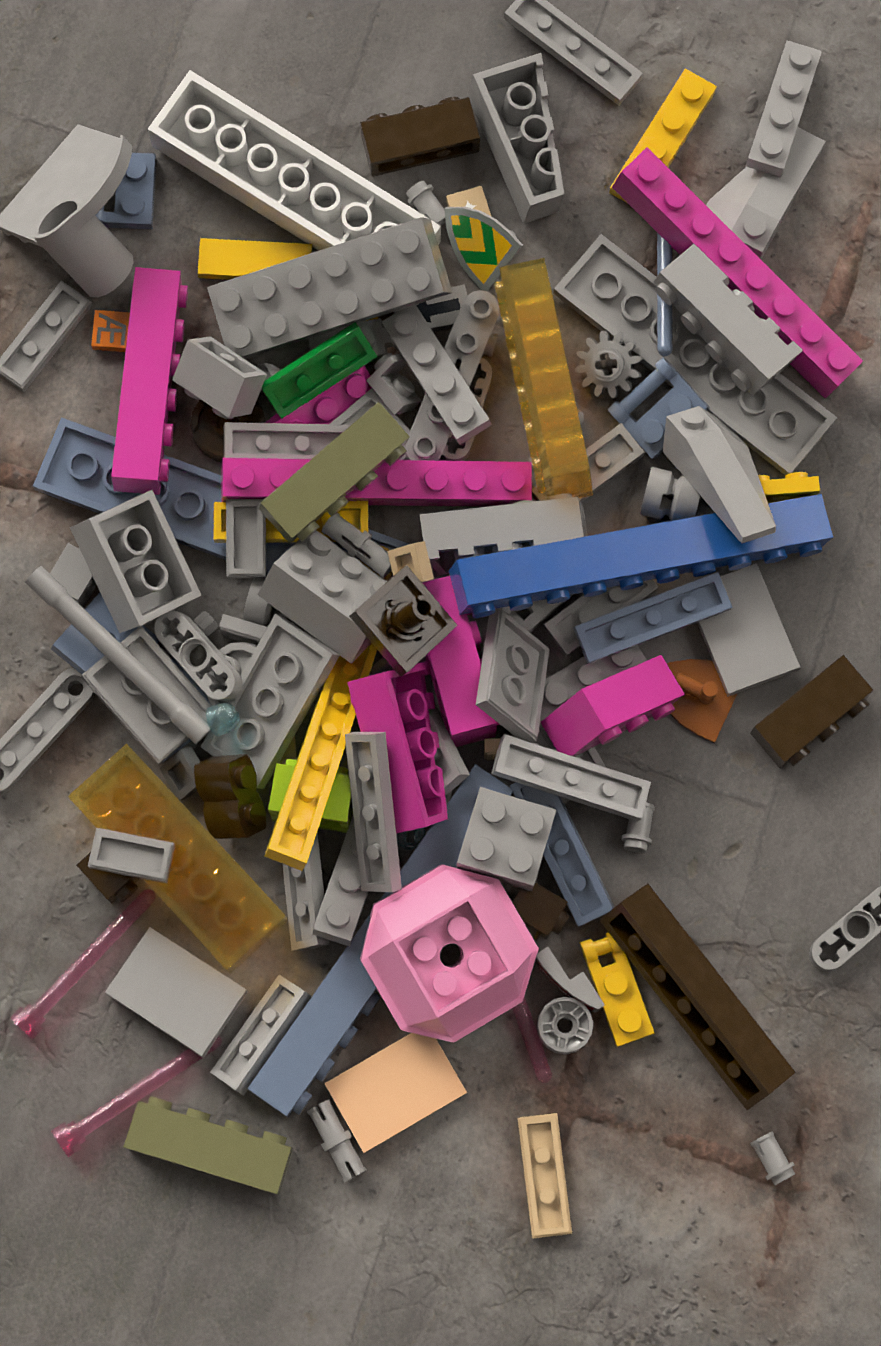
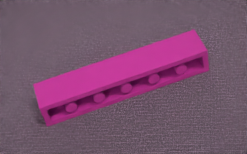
M135 267L111 475L113 490L117 492L144 494L153 490L155 495H160L161 482H168L170 460L164 459L165 446L171 447L173 441V424L167 422L169 411H176L177 389L171 388L172 376H174L181 358V354H175L176 342H183L185 325L184 320L179 319L180 308H187L188 286L182 285L181 271Z

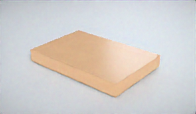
M415 1033L408 1034L324 1083L363 1153L467 1094L437 1039Z

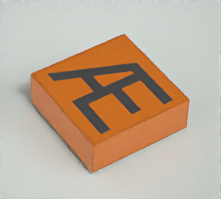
M95 310L92 349L126 352L130 312Z

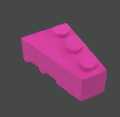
M659 655L582 688L540 723L558 752L575 757L600 743L602 745L609 743L626 730L631 733L649 722L648 719L651 717L655 721L666 717L675 710L672 704L685 694L662 655Z

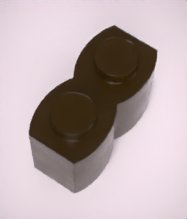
M247 754L212 756L195 764V784L201 799L204 801V819L213 839L248 838L266 829V810L259 794L256 792L257 775L254 765Z

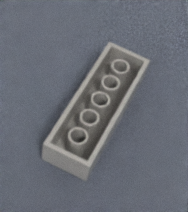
M423 217L207 287L224 345L244 359L348 327L354 322L360 323L453 293L431 219Z

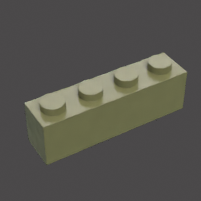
M378 402L260 503L259 510L289 544L297 537L303 542L320 527L316 521L326 512L332 517L349 502L345 496L357 487L360 491L367 488L378 477L374 471L386 462L389 466L396 463L407 452L404 445L410 436L382 404Z
M150 1096L148 1103L137 1102L124 1148L274 1194H280L293 1151L292 1147L285 1145L286 1137L264 1131L262 1138L247 1134L249 1128L247 1125L227 1119L224 1127L209 1122L211 1114L188 1108L186 1115L171 1111L173 1103Z

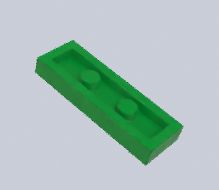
M354 322L266 379L262 390L281 419H283L378 356L360 327Z

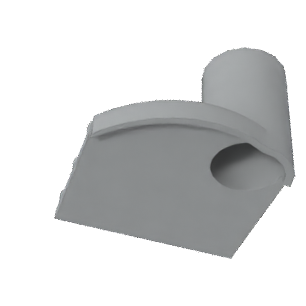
M77 124L0 214V230L6 236L13 235L18 237L23 243L30 242L43 247L90 297L98 298L116 289L126 279L134 263L133 255L95 216L120 185L129 166L132 145L123 135H120V138Z

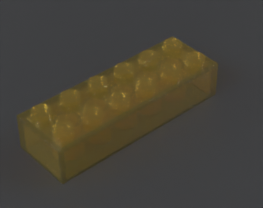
M545 258L499 267L502 281L494 283L538 494L546 492L547 500L557 494H572V497L579 498L593 496L590 466Z
M127 743L68 796L95 828L175 844L167 883L143 880L229 974L288 921L286 915Z

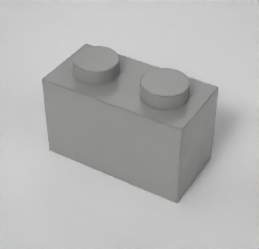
M210 336L187 340L172 380L185 388L184 392L188 396L203 400L213 407L212 411L216 415L226 419H233L234 417L252 413L267 374Z

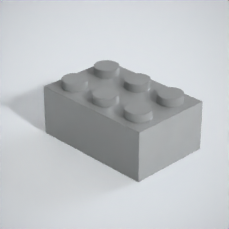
M153 490L70 527L119 633L139 627L202 596Z
M315 531L305 541L301 542L299 539L273 563L258 596L352 664L367 649L371 641L349 615L387 581L363 565L358 559L350 557L347 552L330 541L329 538ZM386 602V608L392 611L393 608L388 607V602Z

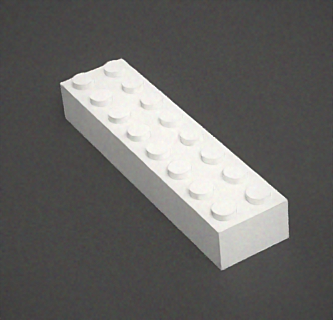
M189 70L148 128L152 147L307 244H312V247L317 250L332 247L420 217L427 218ZM431 220L439 245L441 242V226Z

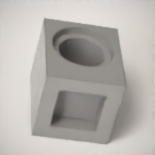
M68 543L50 574L84 608L97 584L80 548Z

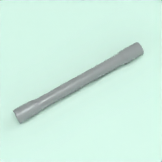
M40 566L27 578L25 583L49 606L54 607L163 710L169 716L171 722L195 745L212 729L189 705L179 700L68 594L66 588L46 569Z

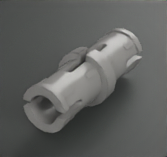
M339 513L330 517L325 523L322 533L328 535L345 548L350 557L361 560L378 573L381 578H385L390 573L392 568L388 552L371 540L372 535L369 532H361L342 518Z
M329 1099L318 1104L326 1120L323 1118L318 1106L311 1108L307 1113L310 1115L324 1141L321 1144L323 1150L330 1152L345 1183L355 1177L348 1162L356 1176L367 1171V1169L363 1166L349 1140L352 1138L350 1131L343 1129Z

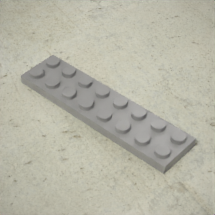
M600 234L557 284L553 294L600 331H607L610 339L613 340L615 334L622 332L624 334V340L622 341L624 346L629 342H636V347L631 351V355L642 356L643 360L641 363L652 372L656 369L655 364L664 357L657 350V286L654 283L656 276ZM672 304L673 350L665 358L709 405L710 409L707 410L708 412L719 418L748 447L784 475L793 473L835 423L837 417L781 373L753 396L748 391L744 392L739 389L731 378L732 372L723 362L719 363L710 356L706 349L707 343L698 333L693 334L685 327L681 321L682 314ZM668 379L665 380L670 386L674 387Z

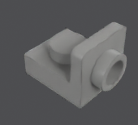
M388 353L379 359L374 365L376 371L367 379L369 385L394 415L412 411L421 402V399L414 392L413 384L406 377L398 373L407 364L401 353L396 355Z

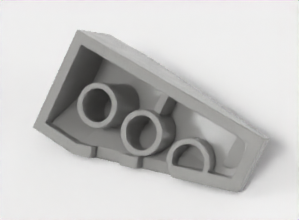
M797 127L782 177L745 167L708 201L706 206L762 260L826 141Z
M700 406L666 416L663 453L741 543H745L775 533L776 525L750 450L742 439L719 418Z

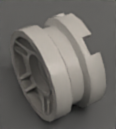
M561 997L553 999L544 1006L538 1017L537 1032L539 1039L547 1049L554 1053L567 1055L577 1052L585 1046L592 1035L593 1020L591 1013L583 1003L575 998ZM561 1018L572 1021L573 1025L569 1033H562L558 1030L557 1023Z

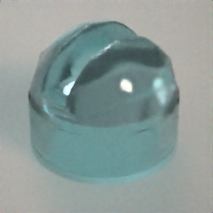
M218 703L208 707L206 710L208 725L216 736L230 733L239 724V712L235 711V707L232 704Z
M425 828L414 829V842L406 843L407 831L397 833V844L402 849L415 850L426 835Z

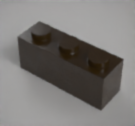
M448 97L441 100L438 104L428 107L413 105L404 109L402 113L389 116L385 113H379L370 116L366 121L360 122L361 137L372 177L477 153L480 150V136L469 97L462 99L459 97Z
M843 654L756 724L750 734L779 768L787 762L794 767L811 753L807 748L808 745L817 738L823 743L840 729L837 724L839 720L847 714L853 719L870 705L866 699L874 690Z

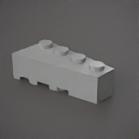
M542 53L473 74L467 93L523 224L557 213L564 197L558 151L555 149L553 137V120L550 117L548 107L547 84L544 82L542 70Z
M695 244L665 267L654 280L659 297L666 304H673L682 314L681 321L691 333H698L707 343L706 349L710 356L719 363L723 362L732 372L731 378L736 386L744 392L748 391L752 396L782 372L803 351L794 341L789 345L785 344L778 335L780 327L770 317L767 320L759 318L754 313L753 301L743 291L741 292L737 289L731 291L727 287L730 283L728 276Z
M557 494L551 496L549 500L543 501L523 500L507 505L419 514L422 537L426 544L430 564L439 575L449 574V569L458 559L588 536L583 504L579 497H572V494Z

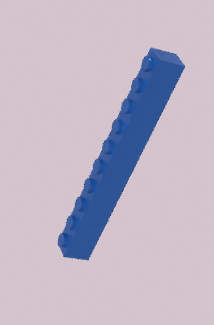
M822 494L768 503L776 525L775 533L745 543H741L718 515L713 513L458 559L449 569V574L459 615L472 613L473 618H480L494 614L496 608L509 606L511 611H518L533 606L534 601L545 599L548 604H556L570 599L571 594L583 592L584 597H593L607 592L606 588L620 586L621 590H631L644 584L643 581L656 579L658 584L668 583L679 579V574L692 572L694 577H700L715 572L717 567L727 565L729 570H738L752 564L751 561L764 559L766 564L775 563L786 559L787 554L799 552L800 557H808L822 552V547L833 538Z

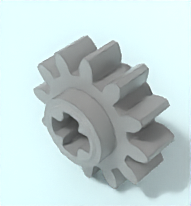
M607 331L600 332L599 343L591 337L586 338V344L590 348L589 352L577 351L576 353L579 358L585 360V365L576 367L575 372H586L588 376L581 385L586 387L593 383L596 384L595 396H601L605 388H608L609 395L612 398L617 397L619 385L622 389L631 391L632 385L628 378H638L642 375L638 370L633 369V364L643 360L642 356L631 355V351L634 350L637 343L629 342L624 346L622 344L624 340L622 332L615 334L613 341H610ZM605 354H608L610 359L617 360V368H612V375L609 374L608 369L601 368V361L606 360Z

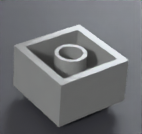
M480 787L456 868L496 878L502 883L532 891L556 809Z

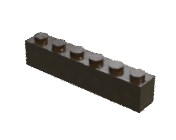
M648 883L620 902L600 920L746 1110H749L796 1073Z

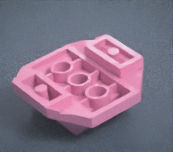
M441 864L403 886L401 890L395 891L373 904L360 961L400 1030L454 1043L523 1002L539 948L499 879ZM447 944H456L460 949L459 960L453 965H444L440 960L441 949Z

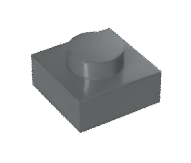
M192 747L180 750L159 768L178 801L189 798L197 791L194 779V766L200 763Z

